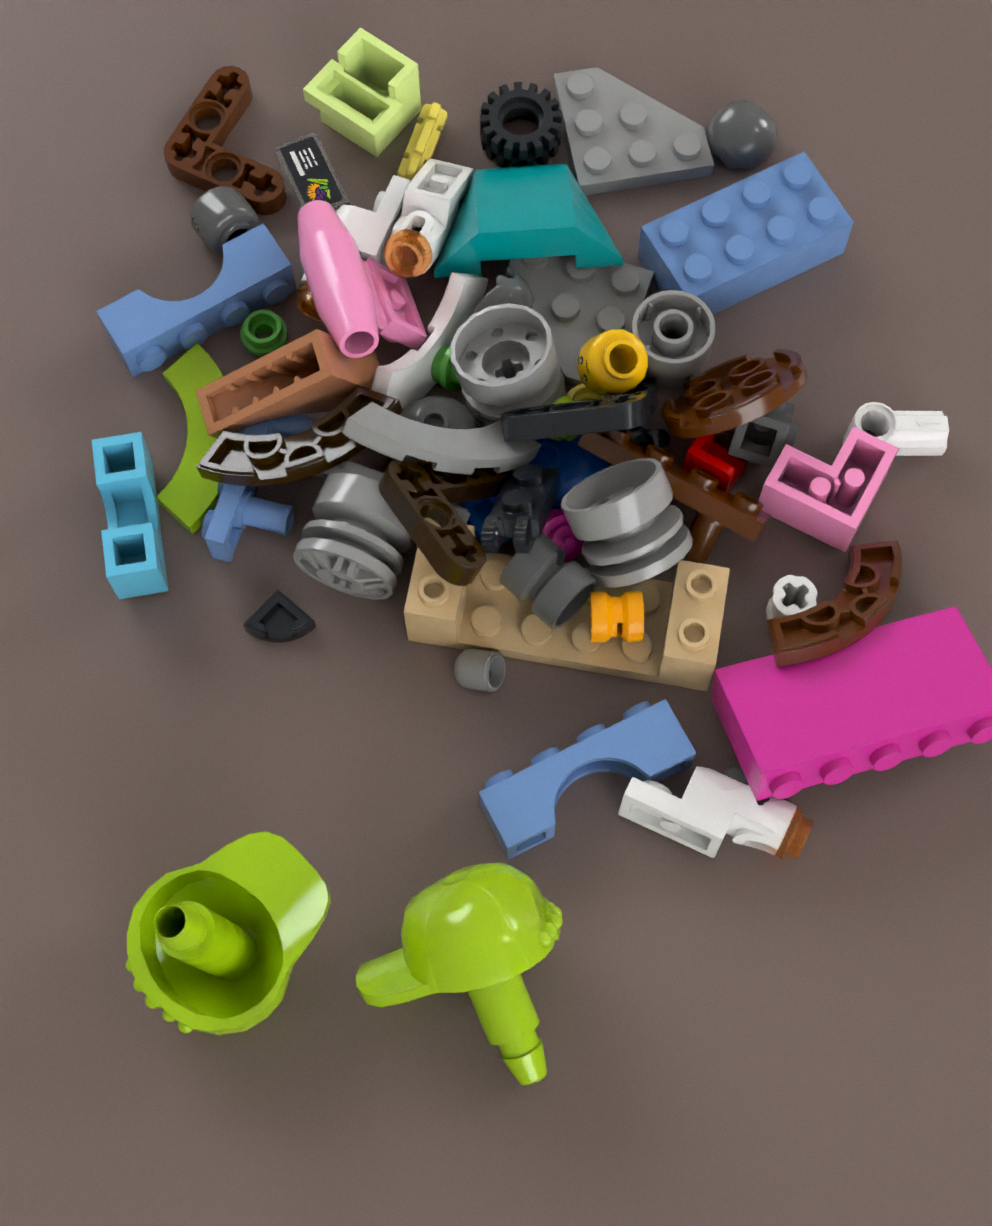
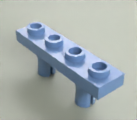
M299 414L262 422L236 431V433L245 435L280 433L282 437H287L311 429L312 422L317 419ZM218 482V494L220 497L215 510L210 509L205 515L202 525V538L205 539L212 558L231 563L242 530L246 526L288 536L294 523V506L255 497L258 486H238Z

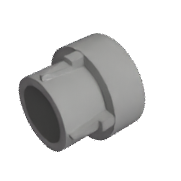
M667 290L649 296L638 306L633 316L631 333L635 334L643 343L648 354V368L644 377H655L657 387L677 388L699 375L701 368L710 356L715 336L713 314L701 299L684 291Z

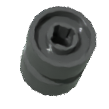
M542 533L540 538L536 537L529 553H516L500 576V583L520 601L530 598L533 601L531 611L552 630H556L564 625L589 598L590 592L594 591L598 580L578 562L565 563V551L545 533Z

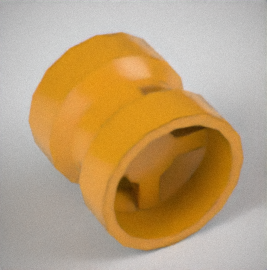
M605 591L590 592V642H607L611 637H622L626 642H643L644 602L642 591H626L622 596L618 597L610 596Z

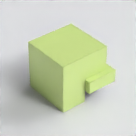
M360 27L337 51L339 63L331 59L303 88L305 101L319 109L321 122L370 154L378 157L421 111L418 63Z

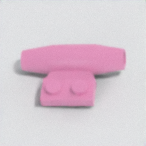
M315 200L305 204L299 210L297 216L300 260L317 313L340 351L345 356L351 358L367 356L378 346V333L390 343L399 342L417 350L428 336L405 275L371 258L362 261L354 238L331 204L322 200Z

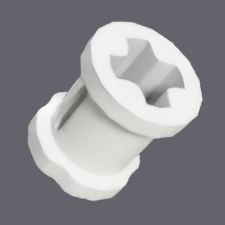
M787 575L780 578L774 585L773 596L768 601L765 610L766 620L793 615L816 606L818 593L814 584L803 576Z

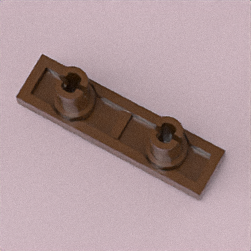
M628 429L582 434L578 446L607 461L610 467L640 458H653L662 464L673 491V498L693 508L697 513L689 528L693 538L692 548L685 556L686 559L692 562L705 563L723 527L729 528L751 541H755L763 534L772 517L762 511L763 504L754 497L743 492H736L735 495H732L717 487L719 480L708 472L698 468H692L691 471H688L673 463L675 456L669 451L653 444H648L646 448L631 440L632 433Z

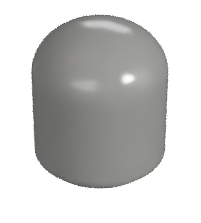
M469 648L462 651L454 663L455 679L464 688L495 692L502 685L505 678V660L499 652Z

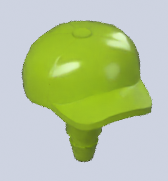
M267 831L247 834L227 844L199 864L166 873L146 890L134 906L127 931L128 959L126 961V969L132 972L135 978L133 981L134 989L146 995L145 1004L148 1008L163 1010L162 1017L165 1021H178V1029L182 1033L187 1034L194 1029L220 1036L251 1029L268 1018L283 1001L293 965L313 940L327 916L331 903L329 887L316 869L295 847L283 837Z
M506 863L476 864L462 868L426 887L410 900L405 908L401 926L403 948L362 963L356 974V987L362 999L368 1005L376 1007L401 1004L434 993L468 992L489 1044L499 1046L501 1059L520 1085L534 1084L547 1075L542 1039L537 1036L535 1031L540 1020L521 973L543 960L552 950L555 941L560 936V927L563 923L562 911L554 903L549 902L547 898L542 896L535 882L527 874Z

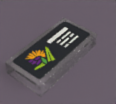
M316 131L274 146L277 161L300 209L305 204L315 200L328 202L335 211L342 205H350L349 199Z

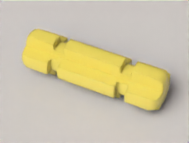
M435 102L432 105L425 104L421 109L417 119L419 123H416L397 171L399 177L412 181L434 154L441 131L447 120V112L441 108L440 104Z

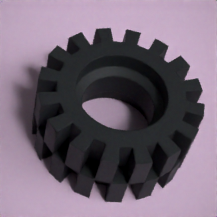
M514 82V90L509 91L507 84L499 87V96L494 91L488 95V103L483 102L481 106L480 137L482 149H486V156L490 161L497 157V166L503 168L507 162L511 163V167H519L520 164L534 166L535 161H538L540 165H546L549 163V155L553 158L558 152V145L561 143L562 111L559 110V102L556 98L550 100V91L544 88L538 94L537 84L530 83L528 90L522 89V82ZM525 119L534 122L538 129L530 134L516 135L506 131L504 125L512 120Z

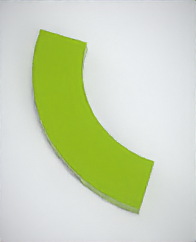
M198 343L162 373L165 381L175 391L184 406L188 435L184 456L179 468L168 485L156 496L159 504L192 535L203 524L208 510L216 508L220 497L218 494V482L202 478L196 468L217 438L208 435L195 390L223 377L210 355Z

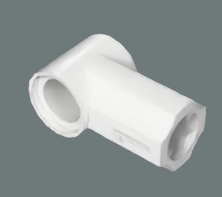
M870 402L859 407L843 437L844 444L854 426L862 431L870 430L875 433L877 438L898 447L896 456H942L947 449L949 434L948 418L943 415L942 411H893L883 403Z

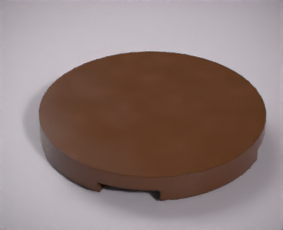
M777 349L773 352L774 357L766 359H751L747 354L721 363L699 374L692 380L684 383L685 392L675 402L672 399L665 401L661 415L669 433L682 438L702 437L733 429L769 413L793 397L806 382L807 372L801 356L787 349Z

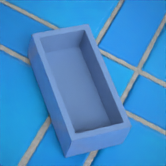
M804 151L641 226L637 258L644 269L654 271L653 283L659 292L678 290L690 293L701 299L714 315L843 254L854 221Z

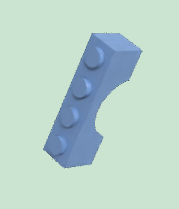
M264 223L222 245L223 265L221 272L215 282L203 293L187 300L164 301L153 298L137 289L96 311L106 336L132 378L144 371L149 372L157 369L166 359L185 349H191L197 343L201 345L207 337L226 327L241 324L252 312L267 305L278 304L286 299L291 292L297 290L292 265Z
M666 699L652 706L649 701L641 702L628 709L622 715L624 720L608 728H605L604 724L595 725L582 732L576 738L578 743L562 751H559L558 747L546 749L531 759L530 763L532 766L514 775L511 770L500 772L484 783L485 789L478 792L479 806L507 860L554 837L556 804L564 790L580 777L596 772H613L627 776L630 779L634 777L643 782L651 780L661 783L692 767L696 751Z

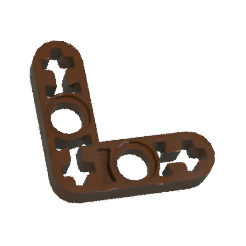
M225 66L216 70L211 75L164 147L165 161L171 175L178 180L206 192L219 186L232 187L243 195L256 214L271 215L280 211L287 199L284 180L280 173L222 147L252 100V90L246 72L239 67ZM234 86H238L239 90L233 89ZM223 89L229 90V91L227 92V94L225 95V97H224ZM206 116H214L221 120L219 125L211 130H203L197 127V123ZM191 151H193L194 158L187 157ZM178 156L185 157L182 161H178ZM222 167H232L237 170L236 176L229 181L222 182L213 178L214 173ZM268 187H272V188H273V193L268 192V191H265V190H266ZM256 189L265 192L262 196H258Z

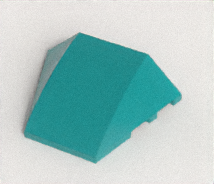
M566 163L475 169L435 266L434 278L450 277L452 272L481 275V261L575 255L576 269L623 266V257Z

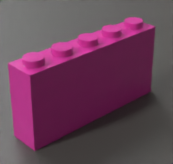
M956 606L878 626L852 645L819 659L777 667L774 655L772 654L714 670L710 699L756 801L770 797L777 799L788 798L798 793L802 788L820 783L827 785L838 784L856 773L871 769L885 771L895 767L903 760L921 755L935 757L953 746L971 741L975 744H981L992 740V668Z

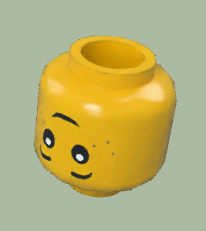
M610 329L589 338L581 347L577 358V372L582 383L590 391L601 396H605L607 392L610 394H622L636 388L644 379L648 368V354L643 343L635 334L623 329Z

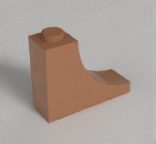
M316 329L195 390L208 435L218 438L223 430L234 433L277 418L305 413L330 412L341 404L357 385L371 390L376 369L380 365L374 351L360 358L345 356L340 351L331 334Z

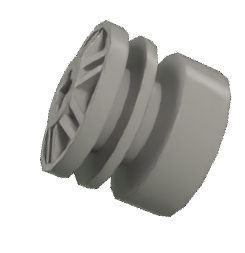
M510 303L489 306L471 315L457 329L450 344L451 362L457 379L462 386V394L466 400V405L477 418L481 427L489 426L501 420L500 414L525 407L550 405L559 398L566 396L565 380L561 371L560 361L557 358L552 330L540 313L528 306Z
M640 458L605 468L578 483L562 499L561 508L573 535L578 540L585 541L581 553L590 564L589 571L591 575L598 580L597 584L601 587L616 588L630 586L648 580L674 566L692 548L693 538L688 527L683 524L684 517L681 510L675 505H669L673 498V491L662 464L656 459Z
M343 472L329 474L324 479L312 507L316 520L309 521L304 526L302 531L303 539L296 545L293 553L294 562L304 573L337 591L372 600L387 599L393 595L397 585L396 576L402 572L404 567L403 557L399 553H405L413 544V539L381 496L378 489L380 481L358 474Z

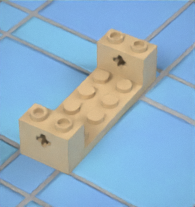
M424 518L429 523L441 527L434 520L430 518ZM466 525L475 537V527ZM417 547L404 608L408 641L461 650L475 648L495 651L508 658L701 691L708 690L717 661L730 568L680 560L677 564L673 582L648 579L630 586L616 588L601 587L597 584L593 592L605 591L610 596L616 597L622 596L626 591H642L644 602L643 642H626L622 637H611L607 642L591 643L589 634V598L564 625L556 630H552L531 611L533 601L530 598L520 601L500 583V576L513 556L485 553L486 562L472 584L457 586L442 579Z

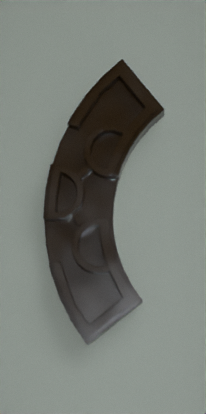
M357 385L341 404L323 417L313 421L311 429L298 434L282 437L280 433L245 435L223 430L196 468L202 478L238 486L276 485L308 478L347 461L366 448V446L357 443L342 433L350 416L371 402L398 415L401 414L403 409L399 399Z

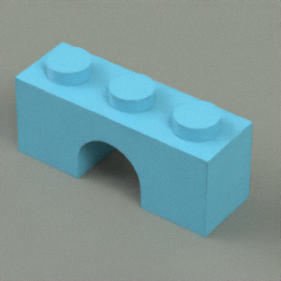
M142 432L93 439L92 450L96 485L104 502L108 525L107 530H101L106 578L119 599L167 592L169 589L159 506L156 498L157 489L153 457Z

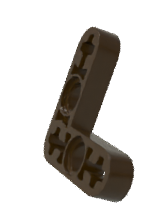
M406 457L403 461L392 460L379 482L378 489L381 496L432 568L442 579L457 586L472 584L486 562V554L451 504L492 497L507 473H496L493 468H475L471 475L433 470L432 462L415 457ZM437 475L443 476L444 478H446L447 480H449L451 483L442 480V479L439 478ZM422 516L431 518L441 527L429 523Z

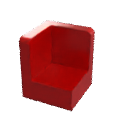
M716 434L697 437L686 453L682 468L691 471L692 468H698L708 472L719 480L717 487L729 493L744 472L747 461L729 455L728 449L715 443Z

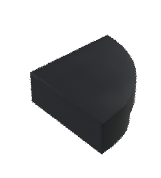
M277 590L243 626L246 632L260 640L282 643L305 636L316 627V624L309 615L282 592Z

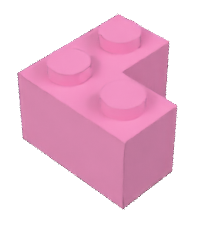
M854 426L832 466L786 444L763 485L759 501L763 504L762 511L845 553L885 479L899 448Z

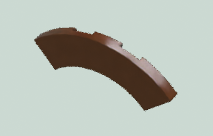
M899 541L849 546L848 562L850 569L843 582V589L832 601L825 600L805 611L767 620V634L777 667L799 664L833 654L865 637L882 622L895 604L900 591L902 552Z

